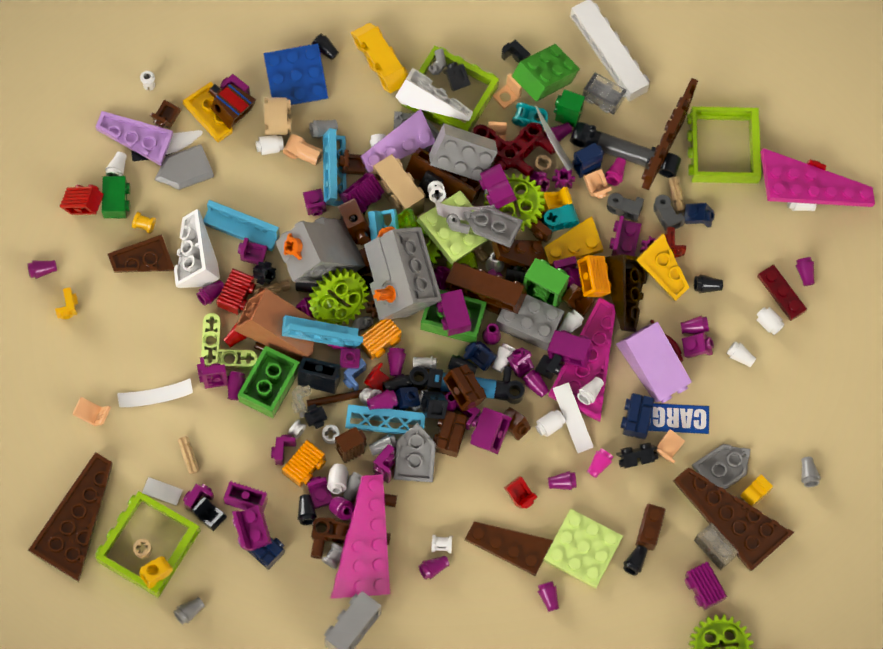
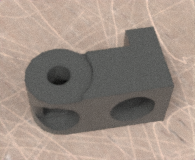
M612 193L607 200V210L612 214L622 215L624 218L637 222L644 199L637 197L636 201L623 198L619 193Z
M666 195L657 196L653 209L666 233L682 227L685 218L682 213L678 215L675 213L671 206L670 198Z

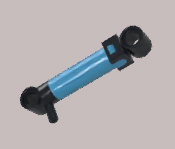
M418 366L410 371L409 378L412 382V387L422 390L427 386L428 391L450 392L443 380L447 373L443 372L442 369L430 368L428 374L424 367ZM509 366L504 367L503 381L475 377L479 385L484 389L486 398L508 401L511 404H518L523 400L524 385L517 380L510 382L512 368ZM421 375L424 379L418 382L414 380V377ZM516 389L520 394L514 396L509 391Z

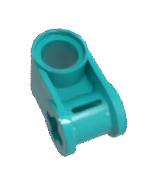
M517 103V111L511 120L512 123L525 127L529 123L535 122L540 124L542 130H544L541 121L536 120L539 118L536 107L526 103ZM538 108L548 124V112L543 108Z
M567 204L546 211L542 223L554 232L565 228H572L578 225L580 221L574 205Z

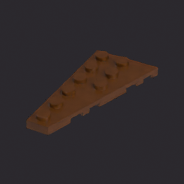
M691 78L683 97H680L678 100L677 109L674 108L670 119L672 120H668L664 129L666 133L661 138V144L656 147L655 156L651 157L648 163L649 169L644 170L641 178L644 180L642 188L646 190L650 189L686 119L698 80Z
M96 452L28 549L30 553L77 582L80 580L113 465L110 460Z
M689 467L673 480L676 486L749 571L755 569L795 533L790 529H786L774 519L765 516L761 511L738 497H734L726 492L722 487L713 484L709 479Z

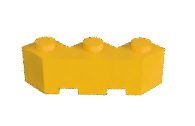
M368 23L351 32L357 49L365 54L370 69L378 74L384 90L391 94L400 89L408 76V72L396 58L393 48L389 47L383 38L379 27Z

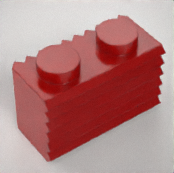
M89 184L88 187L75 185V187L66 188L67 191H65L62 198L63 201L60 204L62 209L71 215L97 214L104 196L97 186Z
M232 269L217 299V306L239 315L248 302L246 300L248 295H252L256 287L254 277Z

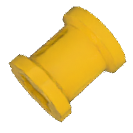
M137 212L132 221V228H140L150 234L154 229L156 218H148Z

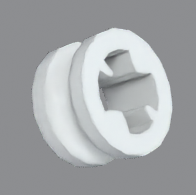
M298 419L291 426L288 434H293L294 438L298 439L305 431L307 425L301 424V421Z
M327 425L322 430V438L328 444H334L335 437L340 435L339 429L335 425ZM329 430H333V433L336 432L333 438H329L325 434H328Z

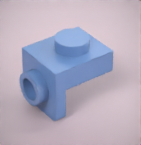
M362 358L360 359L358 369L348 368L343 372V382L349 389L353 388L354 391L359 390V384L355 378L366 370V363Z

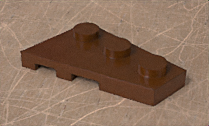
M162 234L108 253L114 273L174 271V266Z

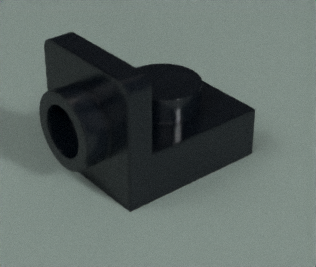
M516 40L511 43L508 42L502 48L501 58L503 60L507 59L511 54L518 63L530 57V53Z
M454 62L446 65L447 69L443 70V73L447 75L452 91L471 85L464 64Z
M512 265L511 268L507 267L505 279L511 282L518 281L523 284L526 271L522 270L523 267Z

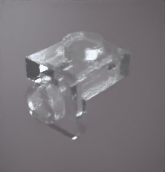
M309 385L298 386L291 392L293 400L291 403L292 409L295 414L299 413L300 418H303L304 413L307 412L302 398L311 394Z

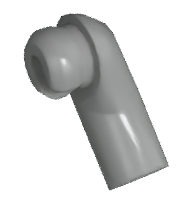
M443 49L434 51L436 61L428 68L432 75L440 74L446 67Z
M451 213L447 216L446 222L450 230L464 234L469 233L470 225L461 223L456 214Z
M363 316L355 319L351 327L358 328L359 334L360 330L371 327L374 321L369 316Z

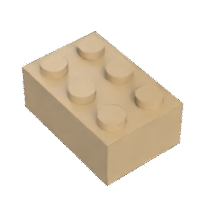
M391 154L373 166V174L384 189V196L393 208L397 210V213L404 222H407V216L412 220L415 216L424 212L425 193L420 187H416L413 183L412 175L404 171L403 164L398 158L395 159Z

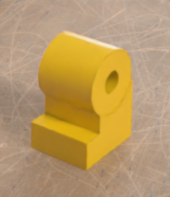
M761 474L742 492L740 497L749 505L754 506L772 490L773 485Z
M161 556L141 567L140 577L150 590L156 586L157 582L169 576L173 568L165 557Z

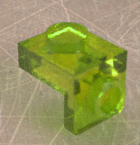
M406 208L397 215L399 229L418 227L412 208Z

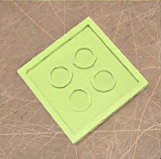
M461 191L441 202V204L450 206L473 207ZM436 206L416 220L451 265L489 240L474 234L471 227L468 234L450 230L446 218L438 215ZM460 220L461 223L469 225L468 221Z
M570 509L543 561L597 588L623 535Z

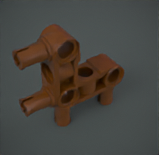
M384 494L385 506L396 507L397 495ZM317 518L312 524L311 537L313 545L311 557L322 559L324 545L327 541L344 544L350 522L335 521L334 518ZM319 525H325L327 527V529L324 532H318L316 530V528ZM387 533V545L390 543L391 533Z

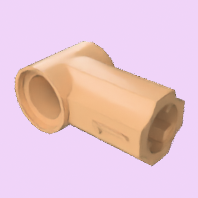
M291 134L283 149V153L292 159L300 158L317 165L323 150L306 143L302 137Z

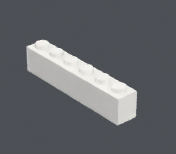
M585 0L572 7L570 17L627 100L630 102L648 92L650 83L648 77L642 74L637 61L631 58L628 48L622 45L617 32H613L608 19L600 13L599 6L593 3L592 0Z

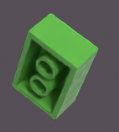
M553 44L520 61L512 77L537 102L571 84L580 68L561 48Z
M535 258L524 276L523 285L527 295L558 308L567 290L569 275L560 268L556 269L550 266L546 260Z
M439 289L440 294L447 293V291ZM464 296L471 321V331L448 336L447 330L443 331L441 324L443 315L442 312L438 313L436 303L424 309L420 330L468 343L477 342L487 302Z
M265 345L238 393L239 402L274 418L298 375L300 362Z

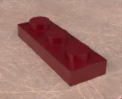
M774 264L758 274L757 277L790 321L807 311L805 305Z

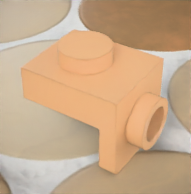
M597 169L583 175L590 196L600 199L607 196V192L612 190L611 186L607 184L602 169Z

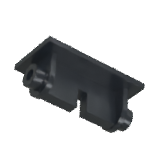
M651 443L639 445L640 448L632 449V447L623 448L621 452L616 453L618 457H621L619 466L620 468L624 467V469L638 466L637 458H640L641 464L655 462L658 459V454L653 450L658 448L655 445H651Z

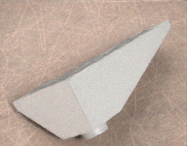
M414 68L411 69L395 97L401 104L465 121L470 120L473 112L455 98L450 99L443 88L438 89L433 86V80Z
M196 209L182 219L179 237L182 239L181 248L177 249V255L179 256L178 265H175L174 268L175 283L178 288L205 287L220 279L215 253L200 210Z

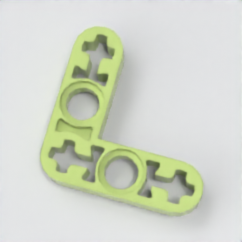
M215 313L207 314L203 320L201 357H204L205 366L209 367L211 364L218 363L221 365L225 364V369H252L257 361L256 353L251 350L220 349V317ZM211 319H214L215 322H217L214 323V331H210V324L207 323L210 322ZM213 336L217 341L214 345H208L206 339ZM209 350H212L214 358L212 363H208L207 360L209 358ZM227 355L235 357V361L232 364H227L224 361ZM238 355H241V359H247V356H251L253 360H251L250 364H247L246 360H240L241 364H238Z

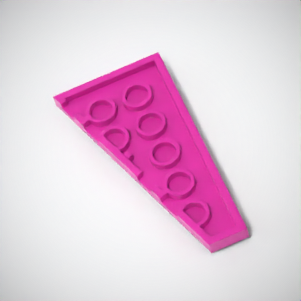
M764 148L761 150L767 201L873 207L875 205L873 187Z
M602 298L598 299L580 335L588 337L593 345L586 368L564 363L552 388L569 382L580 413L598 422L601 420L616 313L614 304ZM595 377L601 378L604 385L594 403L590 405L583 404L577 397L579 389ZM551 388L548 397L557 401L554 391Z
M366 475L361 477L354 511L352 512L349 530L347 531L330 599L353 597L355 594L359 595L361 591L368 596L390 594L383 475Z

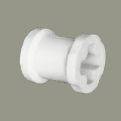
M432 181L429 183L427 190L430 200L434 203L435 201L442 202L446 197L442 182Z
M364 388L360 392L359 399L364 405H367L368 398L382 392L377 389Z
M432 535V552L448 551V553H451L452 536L436 537V535Z

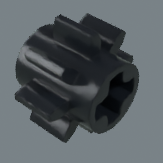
M259 261L258 265L253 268V277L257 279L258 284H270L276 278V268L271 267L272 263Z
M316 404L308 406V412L304 413L308 426H315V429L323 427L324 421L327 420L323 407H317Z

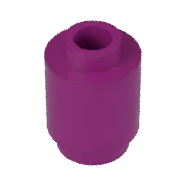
M337 496L331 499L329 509L339 519L348 520L352 516L354 505L344 497Z

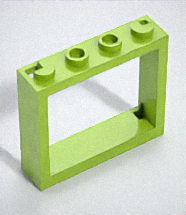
M434 45L419 72L425 75L429 66L436 58L434 51L443 49L446 64L454 62L464 64L467 75L489 86L473 110L470 120L466 123L457 118L422 110L424 117L440 126L445 123L471 132L497 90L499 78L491 72L487 73L481 70L476 64L466 62L460 56L450 54L445 48H439ZM402 104L403 107L415 113L419 110L417 108L410 107L409 105L406 106Z
M692 106L690 114H687V124H690V130L687 132V141L691 142V147H688V158H691V164L688 166V175L691 176L692 182L758 184L761 178L759 108ZM697 119L749 120L751 173L698 172Z
M138 491L136 496L132 495L128 502L127 510L120 513L116 527L109 530L106 536L107 541L104 545L98 547L95 555H97L96 560L98 563L159 598L201 530L199 525ZM141 502L188 528L168 560V563L173 568L172 573L165 579L157 582L156 586L150 590L141 577L106 557Z

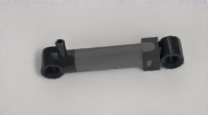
M583 122L576 123L570 138V142L577 147L585 148L596 143L597 146L600 145L604 153L644 166L645 169H649L648 163L651 157L655 156L656 147L652 146V149L597 131L594 125H588ZM668 153L658 173L667 178L676 177L681 158L676 154Z

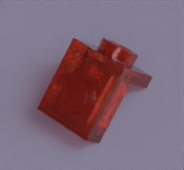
M667 227L664 235L674 254V258L684 256L686 245H675V227Z

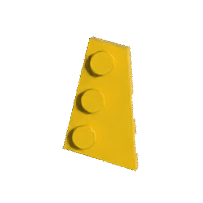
M211 81L184 99L183 105L217 142H220L232 134L233 128L229 129L211 109V104L214 100V97L208 93L213 86Z
M592 216L544 247L546 259L550 266L556 260L573 256L576 259H580L587 255L591 256L602 253L604 250Z
M662 233L636 261L676 301L689 288V285L674 258L664 233Z

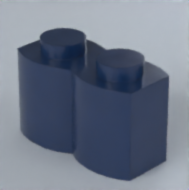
M593 143L574 153L572 165L579 178L601 168L604 151L600 145L597 146L596 143Z

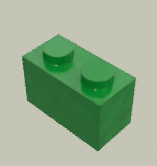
M564 89L562 95H558L555 102L556 106L553 112L556 114L555 121L563 124L568 122L572 127H575L582 114L585 96Z
M103 176V218H126L127 212H130V200H127V194H130L131 187L130 183H127L126 176Z

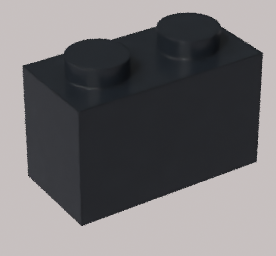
M303 356L298 369V385L335 394L340 382L341 365Z

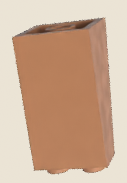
M264 289L248 299L234 331L298 361H301L303 356L310 357L314 351L313 345L315 342L282 336V324L285 315L314 320L313 318L268 289Z

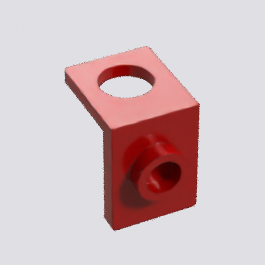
M380 362L372 368L364 383L373 390L377 389L384 392L382 382L391 378L380 371L383 365Z

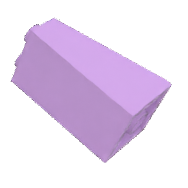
M658 322L649 324L616 343L649 395L655 398L654 402L661 401L664 403L672 398L671 394L675 392L679 394L687 390V385L692 383Z

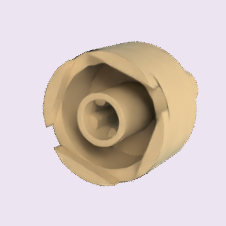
M287 97L264 98L265 129H269L265 130V135H288V132H291V118H287V114H291V100H287Z

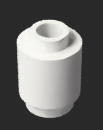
M267 135L259 137V141H256L257 152H261V155L279 153L280 150L284 149L282 136Z
M764 307L757 313L758 319L756 321L773 335L777 334L785 325L782 322L783 319L771 307L768 309Z
M559 410L551 411L536 421V429L541 436L545 435L548 437L562 428L566 421Z
M334 464L329 470L327 489L333 494H341L346 491L349 472L345 465Z

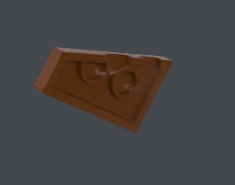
M514 240L511 248L494 241L492 242L496 260L513 266L520 265L526 267L527 271L535 258L547 261L541 241Z

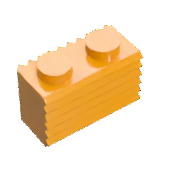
M587 255L579 259L577 267H579L578 271L580 274L579 278H581L583 296L604 297L610 294L611 282L608 278V265L605 262V256Z
M391 319L380 320L360 335L363 337V343L359 346L371 360L375 357L380 358L385 354L389 346L394 347L401 341L402 332Z
M306 440L282 468V473L299 487H302L303 484L307 485L313 478L312 474L316 469L320 470L325 465V453Z

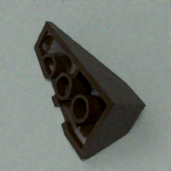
M625 254L605 257V262L608 265V278L611 282L610 294L620 329L622 331L636 332L640 314L638 305L639 301L643 300L644 294L641 291L643 284H646L647 272L636 261L638 257Z

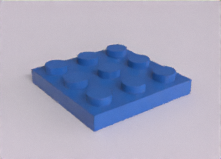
M318 44L263 53L271 98L287 97V100H291V105L328 99Z

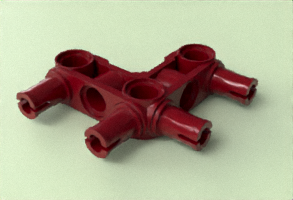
M535 122L525 126L513 141H504L486 125L480 124L473 129L474 134L495 140L497 154L493 160L496 163L492 167L500 164L503 171L516 169L526 177L532 176L534 168L523 160L539 146L551 155L556 152L546 133L542 131V126Z

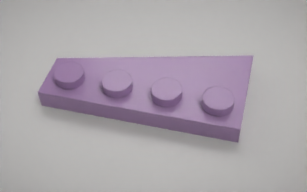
M419 109L360 156L367 173L372 172L375 164L391 154L395 159H401L413 154L419 148L424 149L434 144L435 139L422 110Z
M101 111L96 124V130L162 166L173 136L172 130Z

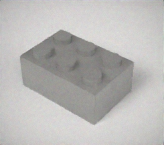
M443 123L429 153L430 165L479 181L482 179L479 173L490 168L497 154L495 140Z
M526 295L518 314L502 309L496 320V325L500 331L547 351L554 331L558 330L563 319L564 310Z
M363 591L359 595L355 594L349 602L350 607L347 611L343 610L337 617V624L334 627L331 625L325 632L326 648L354 649L381 615V605Z

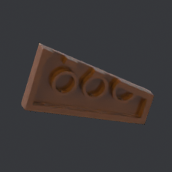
M473 522L465 537V541L536 576L553 543V540L479 522Z

